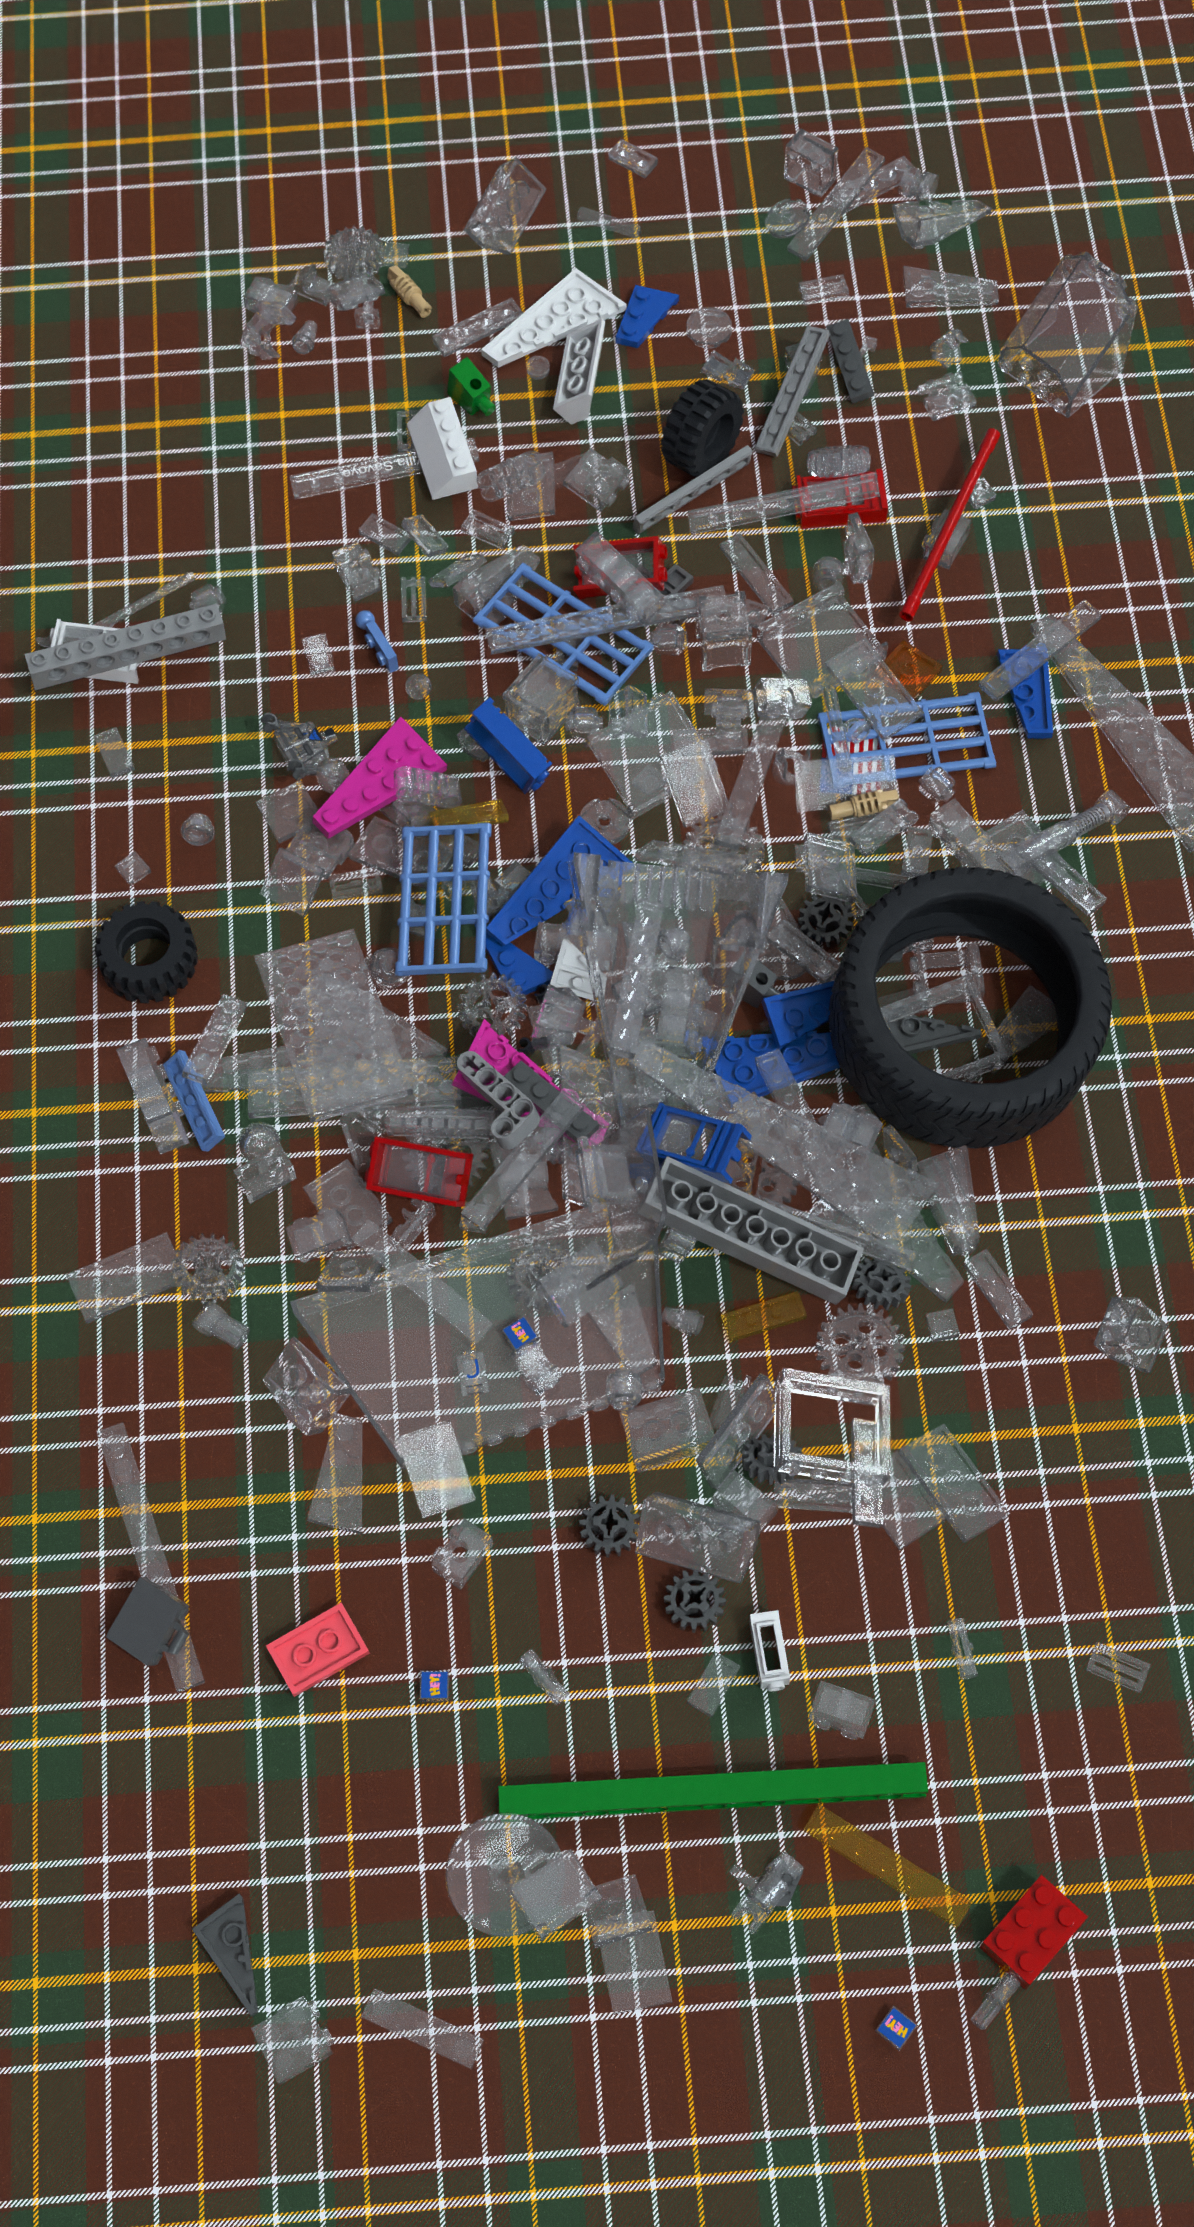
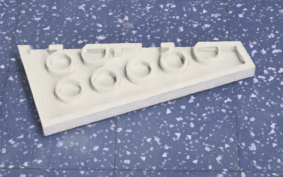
M575 268L481 349L482 356L499 368L567 337V334L622 313L626 311L627 304Z

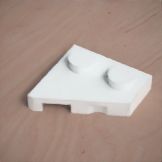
M564 938L549 987L565 990L567 993L599 1002L607 976L568 939Z

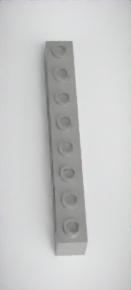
M216 603L24 655L34 689L39 690L226 640L224 623Z

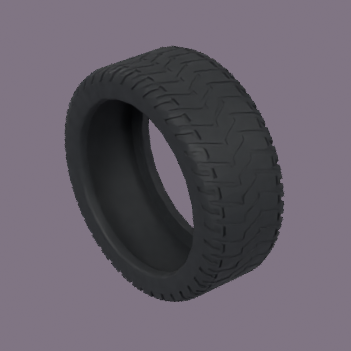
M981 867L947 868L945 870L940 869L925 873L926 875L923 876L921 874L907 880L906 883H901L894 887L888 894L885 893L880 897L873 907L870 906L862 916V920L858 921L851 934V938L848 940L831 992L833 993L829 1004V1030H831L830 1036L833 1050L835 1049L837 1061L840 1068L843 1069V1074L850 1086L854 1087V1091L863 1102H866V1105L893 1127L915 1138L953 1148L976 1149L1000 1146L1020 1140L1046 1126L1069 1105L1096 1063L1105 1044L1111 1022L1112 993L1107 966L1088 928L1073 910L1048 890L1027 879L1008 872L1004 873L1000 870L983 869ZM938 936H967L989 941L1016 955L1035 972L1048 990L1057 1015L1059 1038L1056 1054L1048 1063L1028 1075L1001 1083H970L945 1077L923 1066L905 1051L886 1026L877 1000L876 973L894 954L919 941Z

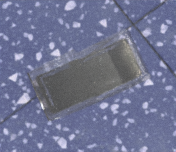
M713 350L700 372L729 386L744 389L755 370L737 358L732 362Z

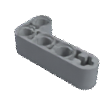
M467 1051L459 1056L457 1067L466 1082L501 1112L491 1125V1132L498 1145L506 1150L515 1148L540 1122V1116L533 1102L476 1052ZM489 1081H493L490 1085H486ZM512 1096L509 1100L503 1101L506 1097ZM525 1112H529L527 1116L521 1117ZM510 1130L507 1135L501 1136L505 1131Z

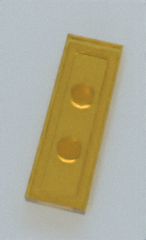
M502 799L429 812V820L432 826L478 823L494 825L509 822V815Z
M796 1291L722 1314L720 1319L730 1343L807 1319V1314L799 1292Z

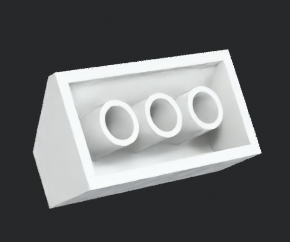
M603 319L567 334L553 409L571 425L585 420L590 414L604 336L605 321Z
M451 397L427 403L407 423V427L432 500L477 489V471Z

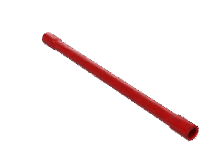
M993 428L987 430L980 444L978 454L921 573L900 611L899 616L901 619L908 622L913 620L921 604L924 592L985 464L1000 438L998 430Z

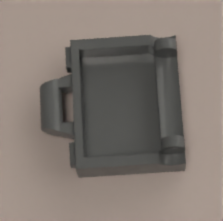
M140 1577L106 1637L145 1665H158L163 1656V1651L178 1654L188 1638L189 1632L180 1621L184 1620L187 1615L189 1605L160 1585L150 1581L147 1577ZM175 1630H177L178 1632L169 1646L168 1642L171 1639Z

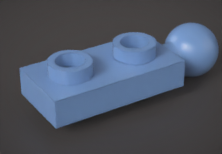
M367 610L360 611L356 616V624L360 629L367 631V634L364 635L365 640L370 648L374 647L376 650L378 662L381 666L385 665L390 673L398 670L397 655L376 624L374 615Z

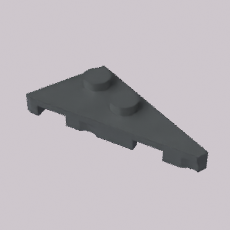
M880 1009L886 1026L900 1046L909 1054L975 1040L982 1036L981 1029H975L972 1026L962 1024V1027L945 1024L943 1020L928 1017L919 1018L908 1013L904 1016L889 1013L888 1009Z
M239 1893L192 1930L244 2007L254 2017L259 2012L244 1899Z

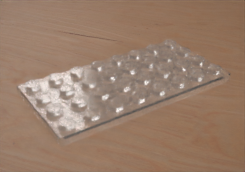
M354 929L254 956L310 1123L413 1094V1087Z

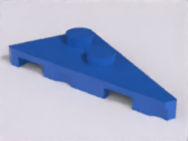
M486 932V951L512 1001L538 990L542 984L550 985L553 971L510 942L502 946Z

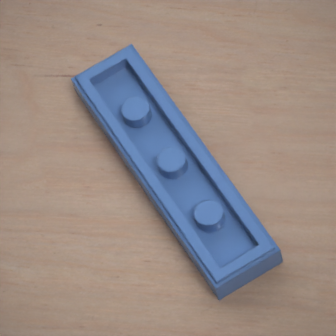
M178 1050L162 1066L201 1150L208 1152L225 1135L186 1052Z

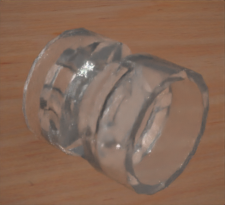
M908 165L903 172L898 194L908 198L916 196L917 201L930 204L938 185L939 175L928 171L922 174L919 168Z

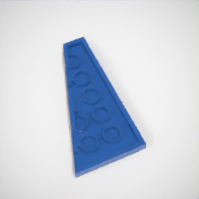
M577 816L486 926V932L499 944L505 946L636 865L581 816Z
M811 1031L780 1049H777L772 1034H757L745 1038L724 1036V1039L710 1040V1037L700 1038L702 1048L730 1108L840 1068L835 1055L836 1051L835 1049L833 1050L831 1032L817 1033V1031Z

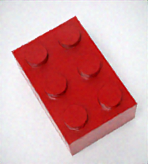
M1041 1874L979 1948L1026 1990L1088 1916Z

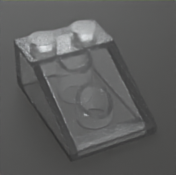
M296 1337L291 1338L262 1379L286 1417L306 1436L322 1433L353 1391Z

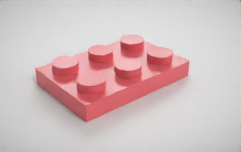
M342 1602L266 1645L293 1697L370 1654Z

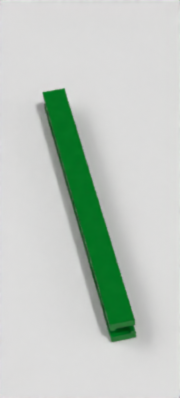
M925 1762L498 1786L501 1821L926 1798V1793H928Z

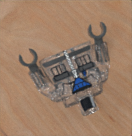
M265 713L260 720L261 723H266L263 727L266 733H270L272 730L275 731L276 746L288 765L287 771H291L293 778L297 781L305 776L319 775L330 759L327 746L338 741L332 727L319 733L314 723L310 721L306 723L287 722L277 719L272 713Z

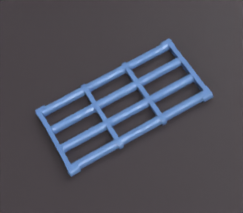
M522 563L516 569L515 573L473 619V623L481 628H486L516 647V650L520 653L527 654L555 672L559 678L563 677L594 697L595 701L603 706L609 703L615 693L652 652L655 646L610 620L611 617L602 615L572 596L568 590L564 591L534 572L533 568L525 563ZM523 575L556 596L558 600L550 607L515 585V583ZM507 592H510L543 613L544 616L536 624L500 600ZM564 603H567L598 624L589 632L559 613L558 610ZM495 608L530 632L521 640L486 616ZM552 619L584 639V641L576 649L543 627ZM606 628L641 650V652L633 660L597 636ZM537 635L570 657L561 665L529 645V643ZM591 644L628 668L621 676H618L583 652ZM578 661L613 685L607 693H604L569 670L570 667Z
M979 692L933 700L920 699L918 702L880 707L874 705L871 708L842 712H821L817 716L823 736L833 789L885 780L891 782L893 779L915 776L942 775V773L983 767L984 769L996 768V760ZM975 704L977 715L931 721L928 711ZM922 711L924 722L882 728L880 716ZM873 717L875 729L828 734L826 723ZM973 725L980 726L982 736L935 742L933 731ZM920 732L927 733L929 743L886 748L884 737ZM878 738L879 750L833 756L831 744ZM978 746L985 747L987 757L940 763L938 755L940 751ZM931 753L933 764L893 770L890 767L889 758ZM879 759L883 761L885 771L837 777L835 765Z
M490 823L402 828L403 862L402 874L399 879L401 882L400 918L397 919L399 942L395 975L482 973L487 971L485 949L486 923L489 922V916L487 915L488 879L490 878V871H488L489 837H491L492 831ZM479 833L478 871H463L464 834ZM454 834L453 872H437L439 835ZM414 836H429L427 873L412 874ZM478 880L477 912L472 915H461L462 881ZM452 881L451 915L435 916L437 882ZM427 882L425 917H410L411 884ZM461 924H476L475 963H459ZM450 925L449 964L433 965L435 926ZM425 926L423 965L408 966L409 927Z

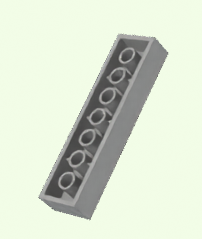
M668 1156L659 1166L640 1211V1214L835 1305L847 1295L864 1248Z

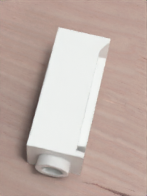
M779 1611L750 1614L749 1625L760 1688H768V1691L771 1692L783 1690L785 1685L790 1683V1675ZM773 1626L781 1669L767 1671L760 1627Z

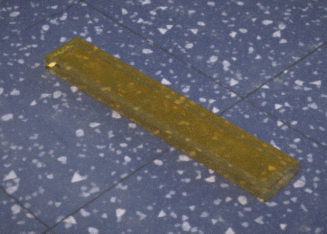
M818 1804L803 1830L955 1928L959 1927L973 1902L820 1804Z

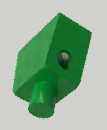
M466 357L449 369L447 394L470 415H474L478 411H481L485 416L492 414L496 406L490 400L491 386L471 360Z

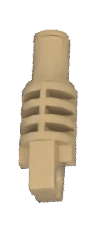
M397 265L389 267L387 274L389 283L405 304L412 306L422 318L430 315L432 307L422 297L421 289Z
M883 789L866 792L865 794L862 793L857 796L854 795L849 801L829 805L830 818L835 820L852 815L860 818L888 811V807L899 803V795L897 790L883 792Z

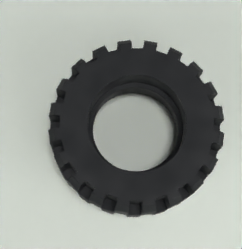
M708 379L696 381L688 386L687 390L679 396V400L674 403L672 411L666 419V426L663 428L661 450L665 460L694 477H698L725 460L729 456L730 450L734 448L736 438L739 437L741 431L740 426L743 424L742 415L744 414V408L738 394Z
M145 901L136 902L137 905L135 906L125 905L122 907V911L117 912L116 910L110 915V921L105 920L100 926L102 932H98L95 939L97 943L94 947L95 955L106 984L118 996L125 995L126 1000L135 1002L136 999H139L140 1003H149V1000L153 999L159 1002L163 1001V997L167 995L170 997L176 995V990L179 987L183 989L188 984L187 977H193L195 973L194 966L197 965L198 961L197 947L188 922L185 921L184 916L180 912H174L173 907L167 904L161 907L160 902L151 901L150 904H145ZM159 939L169 944L166 954L153 964L136 966L124 961V956L128 949L141 940Z

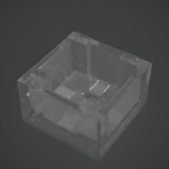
M800 129L786 144L784 178L806 189L813 195L822 197L836 181L839 148Z

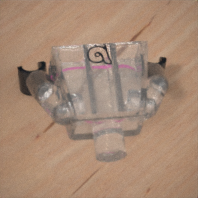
M542 984L538 988L540 994L534 995L537 1003L541 1006L531 1034L533 1039L530 1042L526 1037L521 1038L519 1044L525 1048L518 1051L523 1052L529 1058L535 1051L572 1045L577 1032L592 1037L597 1022L583 1018L586 1003L571 988L555 987L550 984L547 987Z

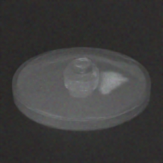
M496 1813L484 1816L465 1828L455 1840L449 1852L445 1870L448 1896L460 1917L475 1929L500 1937H510L526 1933L544 1922L553 1912L561 1897L565 1879L563 1857L553 1836L538 1822L515 1813Z

